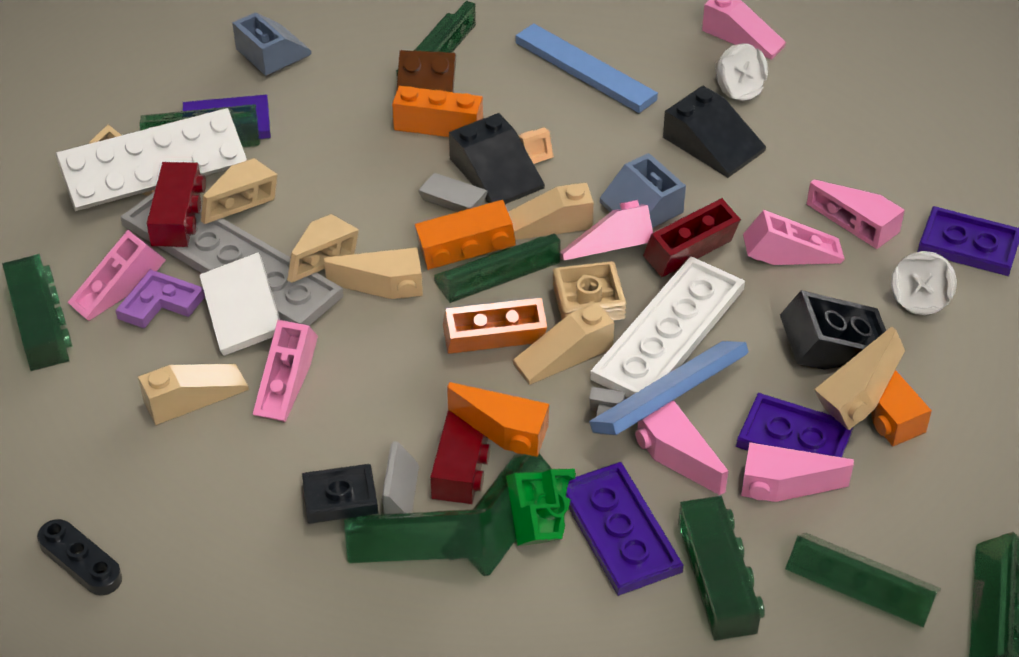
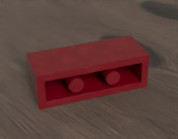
M162 162L146 223L151 246L188 247L190 236L195 235V214H199L201 211L200 193H205L206 189L205 175H200L199 163Z
M720 198L652 233L643 256L662 278L681 268L690 256L698 259L732 241L741 219L725 200Z
M449 410L446 415L430 477L431 497L435 500L473 505L475 492H481L483 488L484 471L481 470L482 464L488 465L490 444H487L488 438Z

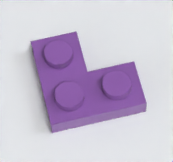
M150 269L115 311L117 319L145 329L161 308L189 317L205 298L203 287Z

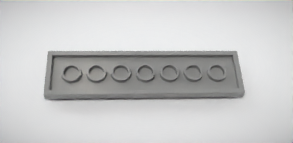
M154 192L121 216L122 226L149 242L146 223ZM202 206L200 213L195 214L196 233L190 236L188 247L157 246L201 273L259 252L279 318L283 321L311 325L344 297L341 286L318 273H313L291 283L287 280L291 259L289 256L223 218L207 224L202 223Z

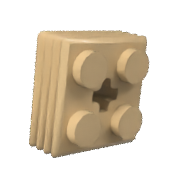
M614 262L553 269L552 284L562 320L570 313L597 302L613 321L625 319L626 301Z

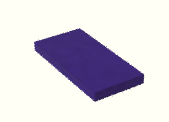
M622 462L577 476L574 480L569 481L566 497L571 499L569 510L617 596L683 573L684 565Z

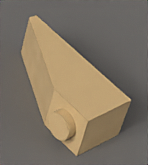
M255 158L230 166L203 195L201 222L207 224L274 200L278 174Z
M587 182L557 186L508 212L513 223L515 240L588 230L593 226L594 202Z
M333 214L312 221L291 253L287 280L293 283L325 269L324 257L355 254L359 229Z
M417 247L324 257L326 278L342 288L389 299L423 296L422 273Z
M598 302L566 316L514 358L513 364L527 383L531 385L607 352L613 346L615 322Z
M890 327L814 389L824 410L848 430L875 410L905 352L895 328Z
M236 364L168 365L138 376L144 404L155 425L249 390L248 384Z

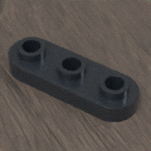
M55 519L41 526L37 534L41 550L88 591L95 595H107L118 589L122 582L119 564L66 520ZM106 570L104 573L98 574L99 571Z

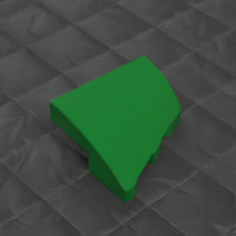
M549 469L544 472L513 473L506 476L517 546L563 539L565 529L564 515L569 510L571 500L566 497L569 481L575 479V469Z

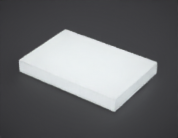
M259 252L200 274L219 349L223 356L273 337L277 320H280Z

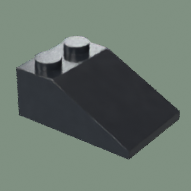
M704 85L665 110L663 138L727 178L766 151L764 143L729 102Z
M500 113L449 132L450 160L473 186L488 191L485 197L488 203L503 200L507 204L545 188L542 178L515 129Z
M800 290L780 314L796 363L823 370L844 366L886 331L878 308Z

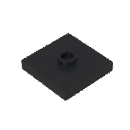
M371 464L302 473L308 524L379 514Z

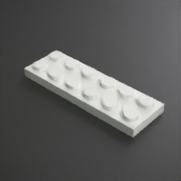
M228 108L56 152V159L75 211L155 190L162 162L199 163L200 175L207 176L228 170L232 165L247 161Z
M690 256L591 370L590 380L608 389L625 392V397L629 398L677 369L685 362L742 293L745 280Z

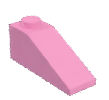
M709 0L704 4L702 31L735 45H753L766 58L771 60L785 47L786 42L743 1Z
M819 180L810 182L807 205L874 248H880L900 232L905 210L882 195Z
M638 200L620 203L621 209L611 211L560 251V259L569 260L648 243L653 233L648 205H639Z
M766 210L760 213L743 234L747 255L755 260H761L772 265L839 264L845 260L839 238Z
M127 230L67 303L90 321L127 297L150 269L157 272L166 259L131 231Z
M277 320L253 410L254 416L286 422L310 368L318 335L309 325Z
M674 400L638 422V429L635 432L636 440L642 449H646L655 461L718 495L726 492L727 468Z
M749 443L741 496L756 500L778 502L849 487L854 459Z

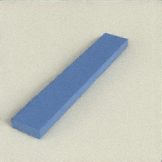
M534 23L516 35V43L637 113H641L657 101L658 92Z
M721 341L590 420L592 432L618 435L747 355L749 351L746 342Z

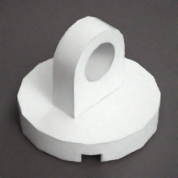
M737 44L724 51L720 60L715 64V72L722 92L729 98L744 101L753 99L761 93L764 88L762 87L764 80H767L768 66L764 54L759 49L750 44Z
M927 251L912 253L900 261L892 273L891 280L892 292L897 302L905 307L907 311L919 315L937 313L947 306L955 295L957 285L954 269L947 259L937 253Z

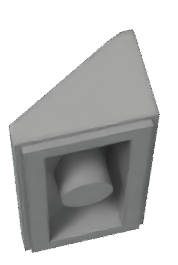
M433 173L421 186L419 193L425 201L459 212L481 206L488 191Z
M395 441L390 446L382 493L383 511L385 518L410 519L419 466L402 445Z

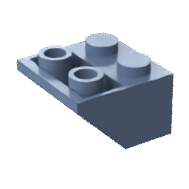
M256 12L232 23L236 50L265 76L312 55L311 50L283 25Z
M647 153L626 163L601 195L600 203L611 212L621 209L620 203L638 200L639 205H648L653 228L684 212L686 185L650 153Z

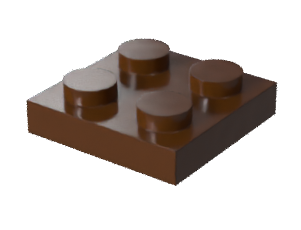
M400 50L397 90L399 86H411L421 89L454 92L456 53Z

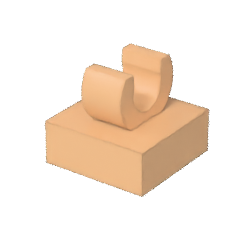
M545 127L534 131L531 130L518 136L533 164L553 158L550 132Z

